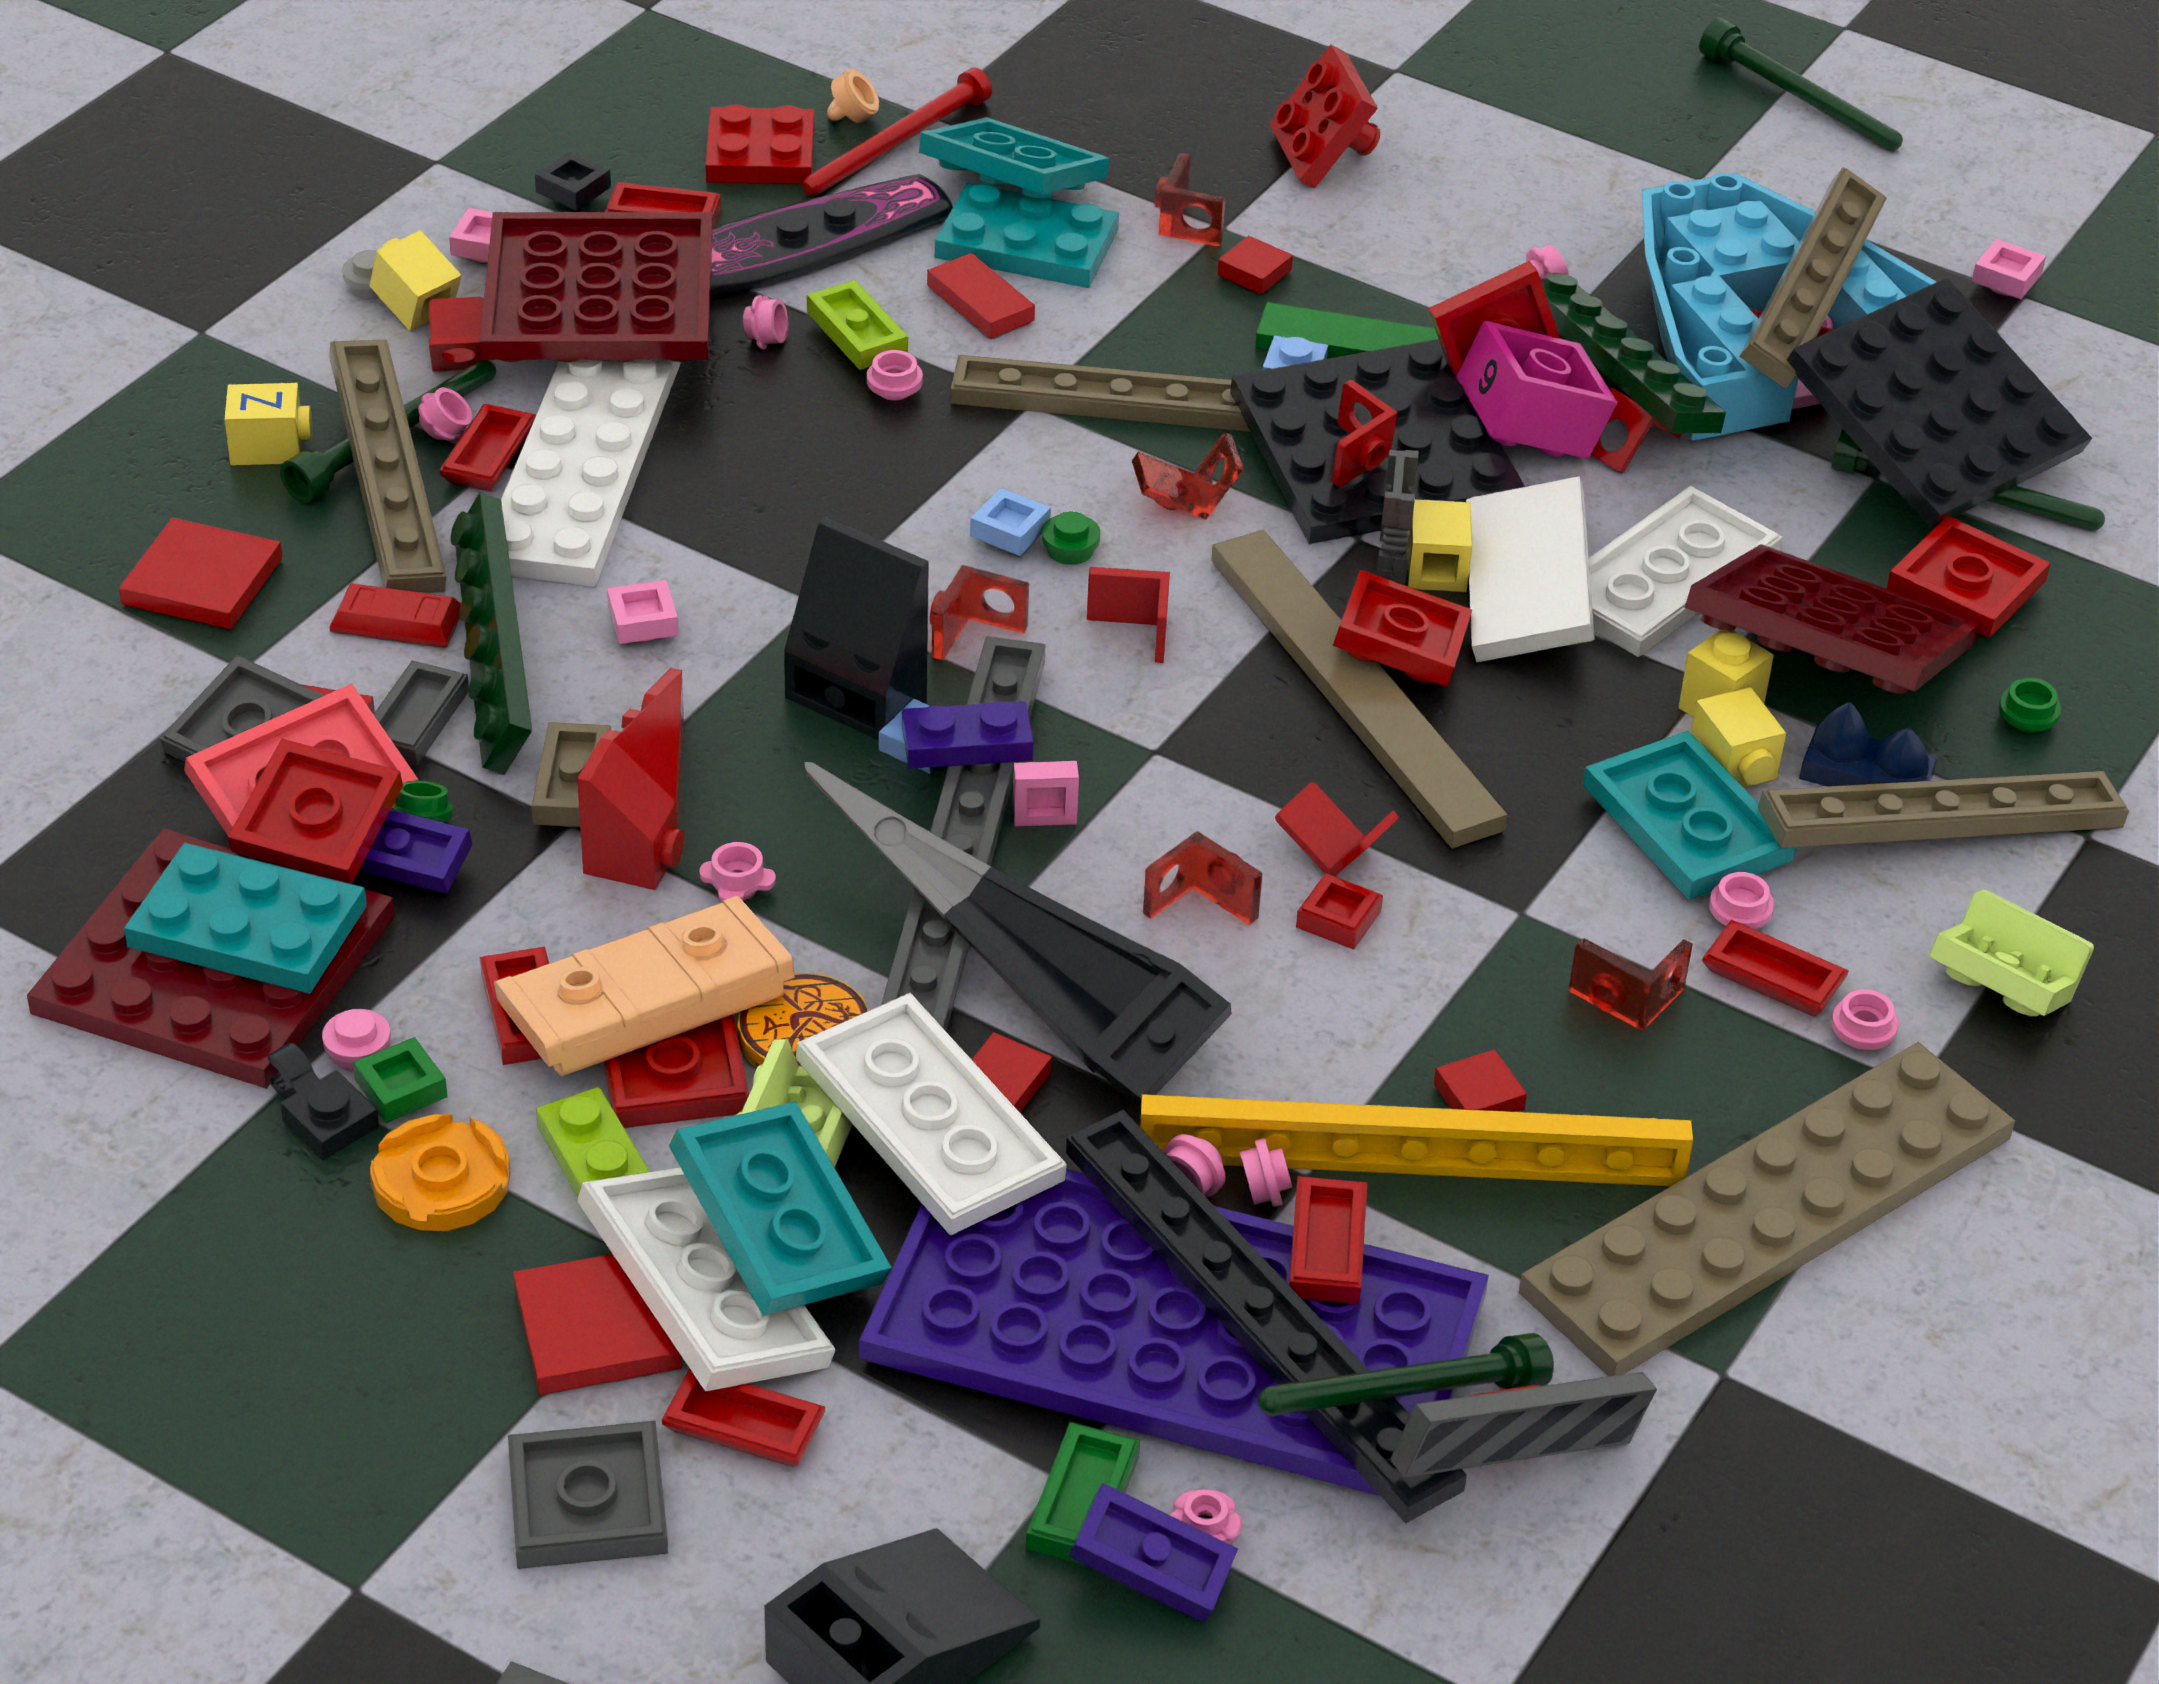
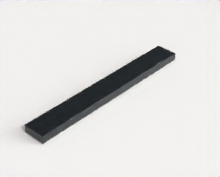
M1124 1110L1066 1137V1154L1278 1385L1369 1371ZM1395 1398L1304 1411L1306 1416L1405 1523L1465 1491L1467 1474L1462 1469L1404 1478L1390 1461L1411 1416Z

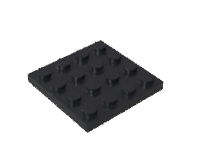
M1948 277L1795 347L1787 358V361L1796 371L1795 374L1930 529L1939 525L1947 517L1953 518L2009 488L2082 453L2092 440V437L2077 422L2073 415L2059 402Z
M1439 339L1232 376L1230 393L1241 410V414L1309 544L1381 531L1385 491L1388 492V485H1392L1386 484L1388 457L1374 470H1366L1342 487L1332 483L1337 444L1341 439L1349 435L1347 431L1338 425L1337 421L1342 387L1349 380H1353L1398 412L1391 450L1419 451L1415 486H1409L1412 487L1411 494H1415V499L1466 502V499L1525 487L1502 445L1487 434L1486 427L1464 392L1463 386L1448 366ZM1355 402L1354 411L1359 422L1365 425L1373 420L1368 409L1362 404Z

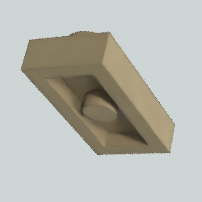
M548 722L532 801L533 825L580 827L577 778L600 738L608 730H611V725Z

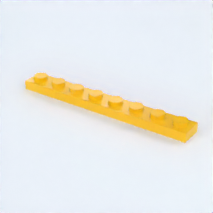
M1142 1094L1140 1128L1163 1152L1165 1146L1175 1136L1187 1134L1196 1138H1202L1211 1143L1219 1152L1223 1166H1243L1240 1152L1256 1148L1255 1140L1265 1138L1268 1151L1282 1148L1288 1169L1671 1187L1686 1178L1693 1144L1691 1120L1144 1094Z

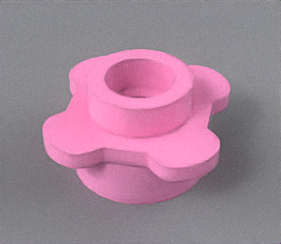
M732 842L720 846L714 851L711 861L703 863L699 870L700 879L705 883H711L718 890V898L721 902L734 896H739L742 901L749 899L756 891H768L776 883L775 872L771 869L763 868V856L760 850L744 842Z

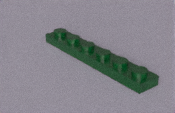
M1549 273L1545 279H1541L1558 333L1565 340L1580 343L1592 363L1670 433L1722 432L1726 411L1707 396V391L1689 381L1680 373V368L1677 365L1667 362L1654 351V346L1650 342L1640 339L1628 328L1627 322L1611 314L1602 306L1603 302L1596 297L1590 296L1583 290L1574 277L1561 273Z
M479 492L469 511H462L457 516L452 527L450 541L456 548L457 556L455 581L460 583L462 602L459 616L465 622L466 643L464 657L469 660L471 681L469 697L474 700L476 713L474 738L479 740L482 768L505 775L531 734L532 724L501 499Z

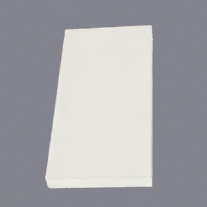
M1580 476L1466 499V502H1471L1472 552L1469 568L1470 609H1472V649L1476 662L1595 640L1585 501Z
M1689 486L1589 557L1594 632L1635 656L1640 657L1698 614V612L1684 608L1692 584L1760 544L1781 551L1783 537L1693 486Z
M911 993L797 1043L796 1060L950 1236L1065 1181L1067 1164Z
M680 1167L582 1183L577 1202L705 1392L830 1367L836 1349L805 1305L762 1316Z

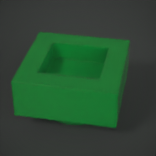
M415 1037L353 1062L356 1083L370 1102L378 1109V1113L386 1123L448 1097L446 1078Z

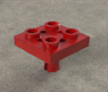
M1331 44L1320 59L1311 64L1303 81L1289 99L1281 103L1274 118L1269 123L1299 181L1313 188H1316L1347 147L1357 151L1362 156H1366L1375 149L1380 139V129L1377 128L1378 126L1368 122L1378 109L1377 105L1347 53Z

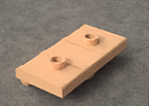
M734 896L723 900L722 903L666 923L661 922L649 926L646 930L589 950L585 949L573 953L570 957L525 973L494 981L499 1004L548 1067L553 1066L554 1070L563 1077L782 997L784 995L783 982L795 978L790 953L740 897Z

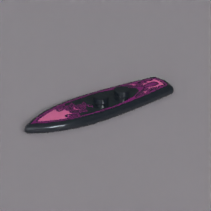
M914 174L790 204L713 229L711 296L732 294L771 285L849 259L947 219L953 205L948 195L938 184L922 174Z

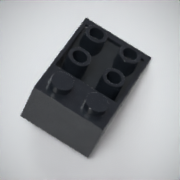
M825 516L817 526L784 649L785 698L879 740V731L913 699L927 704L929 561Z
M938 1528L825 1562L764 1605L766 1663L789 1684H966L1040 1628V1618Z

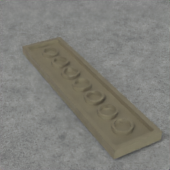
M1917 1042L1521 1274L1518 1293L1606 1375H1623L2010 1140L2015 1120L1922 1044Z

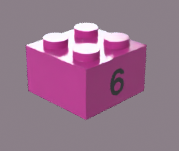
M1485 320L1456 376L1486 427L1487 434L1493 440L1506 446H1516L1520 443L1537 447L1554 457H1564L1568 454L1589 459L1618 403L1580 343Z

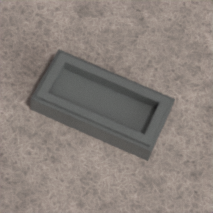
M412 660L375 711L374 716L408 765L418 766L469 692L468 674Z

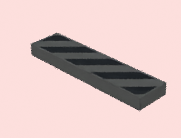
M1643 1372L1418 1403L1411 1413L1390 1461L1401 1475L1407 1478L1628 1444L1631 1442L1657 1388Z

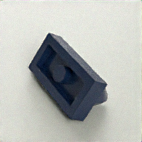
M1848 702L1828 714L1821 724H1817L1802 762L1799 779L1827 787L1931 781L1937 755L1926 752L1924 744L1910 727L1895 732L1884 741L1868 737L1866 726L1860 713L1852 702Z

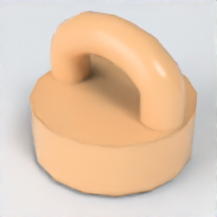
M848 69L832 81L831 90L834 100L827 110V117L831 121H839L847 116L856 123H862L878 111V95L871 82L859 71Z

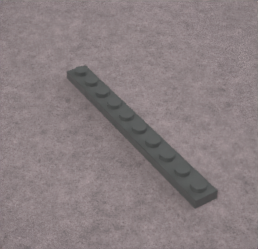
M986 636L966 705L1026 701L1030 720L1045 664L1046 644ZM1018 762L949 766L930 832L991 866L1013 784L1014 763ZM915 887L881 1005L911 993L947 1032L970 945Z

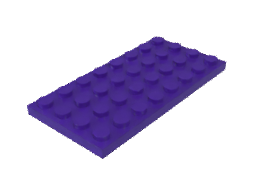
M1066 1169L1065 1181L951 1236L926 1207L921 1204L860 1337L859 1359L1380 1496L1304 1412L1269 1416L1260 1410L1258 1406L1260 1392L1268 1386L1278 1384L1084 1173ZM1214 1206L1289 1285L1293 1226ZM1364 1244L1359 1304L1302 1300L1369 1371L1466 1357L1485 1299L1489 1275ZM1456 1388L1395 1397V1399L1411 1415L1415 1405L1418 1403L1453 1399Z

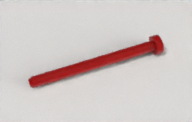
M975 67L964 71L958 76L955 87L807 176L802 184L803 191L809 196H817L965 104L970 103L978 106L987 101L992 95V86L988 77L982 70Z

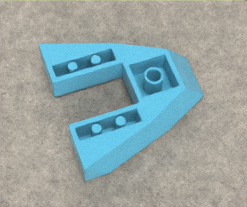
M1718 173L1708 178L1686 182L1673 181L1663 186L1642 189L1645 257L1660 337L1667 361L1677 365L1682 375L1694 385L1705 389L1708 393L1707 396L1726 411L1721 433H1689L1691 441L1789 422L1798 377L1796 376L1787 388L1784 389L1739 357L1758 321V318L1749 308L1759 311L1764 310L1816 211L1737 173ZM1865 240L1827 316L1832 320V328L1837 329L1936 283V281L1870 241Z

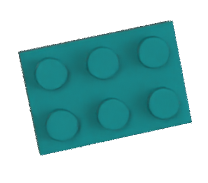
M987 117L921 132L919 153L939 159V166L949 170H971L980 173V180L991 184L1003 185L1010 183L1021 187V193L1032 198H1050L1053 196V192L1062 189L1082 190L1085 188L1086 183L1105 179L1108 174L1109 157Z
M966 183L935 239V258L952 261L973 253L994 270L1089 288L1118 232L1119 212L1101 209L1093 204H1075L1049 198H1032L1022 193L998 189L990 184L976 185Z
M1689 731L1585 767L1584 788L1688 900L1712 892L1721 879L1728 874L1747 872L1758 875L1793 861L1796 847H1779L1758 809L1759 803Z
M184 843L124 927L127 947L310 994L367 907L365 888Z
M797 1102L676 1130L669 1148L762 1316L883 1284L892 1267Z

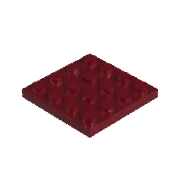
M493 212L479 340L481 360H501L504 362H517L521 360H558L561 362H574L577 360H615L618 362L634 360H671L675 362L708 360L713 240L712 212Z
M1762 544L1692 584L1684 607L1702 614L1701 621L1711 627L1727 631H1733L1736 627L1758 634L1757 641L1766 647L1779 651H1792L1794 647L1815 655L1814 662L1826 669L1837 672H1849L1850 668L1873 676L1872 683L1877 687L1900 694L1907 693L1908 689L1915 692L1972 647L1981 622Z
M163 828L29 991L27 1000L30 1014L267 1089L271 1084L270 1079L279 1073L278 1069L268 1061V1055L290 1042L297 1047L300 1045L395 917L393 897L365 889L367 907L310 994L127 947L124 927L184 843L251 859L250 857L231 852V848ZM252 859V860H256V861H260V862L272 864V863L265 862V861H262V860Z

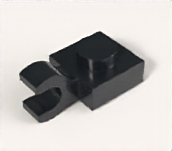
M291 1042L268 1055V1061L280 1072L272 1077L270 1082L275 1091L285 1099L280 1102L282 1121L322 1160H325L379 1127L378 1109L339 1071L335 1070L319 1079L305 1054Z

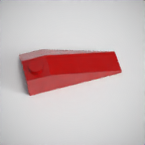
M670 668L644 694L641 711L629 709L622 716L621 728L624 729L621 732L608 730L600 738L577 778L583 874L656 890L668 866L674 868L679 863L684 847V831L679 829L684 702L682 670Z

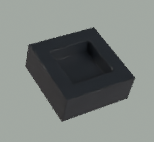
M569 151L535 174L536 192L577 211L611 188L610 169Z

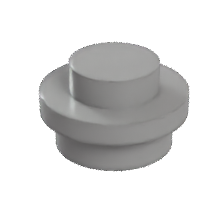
M377 250L358 252L343 265V279L350 286V291L357 297L364 299L379 298L369 286Z

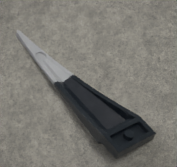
M804 762L807 776L1069 1049L1093 1073L1098 1072L1139 1107H1141L1142 1094L1156 1095L1232 1014L1231 1003L1182 964L1035 891L913 823L813 762Z

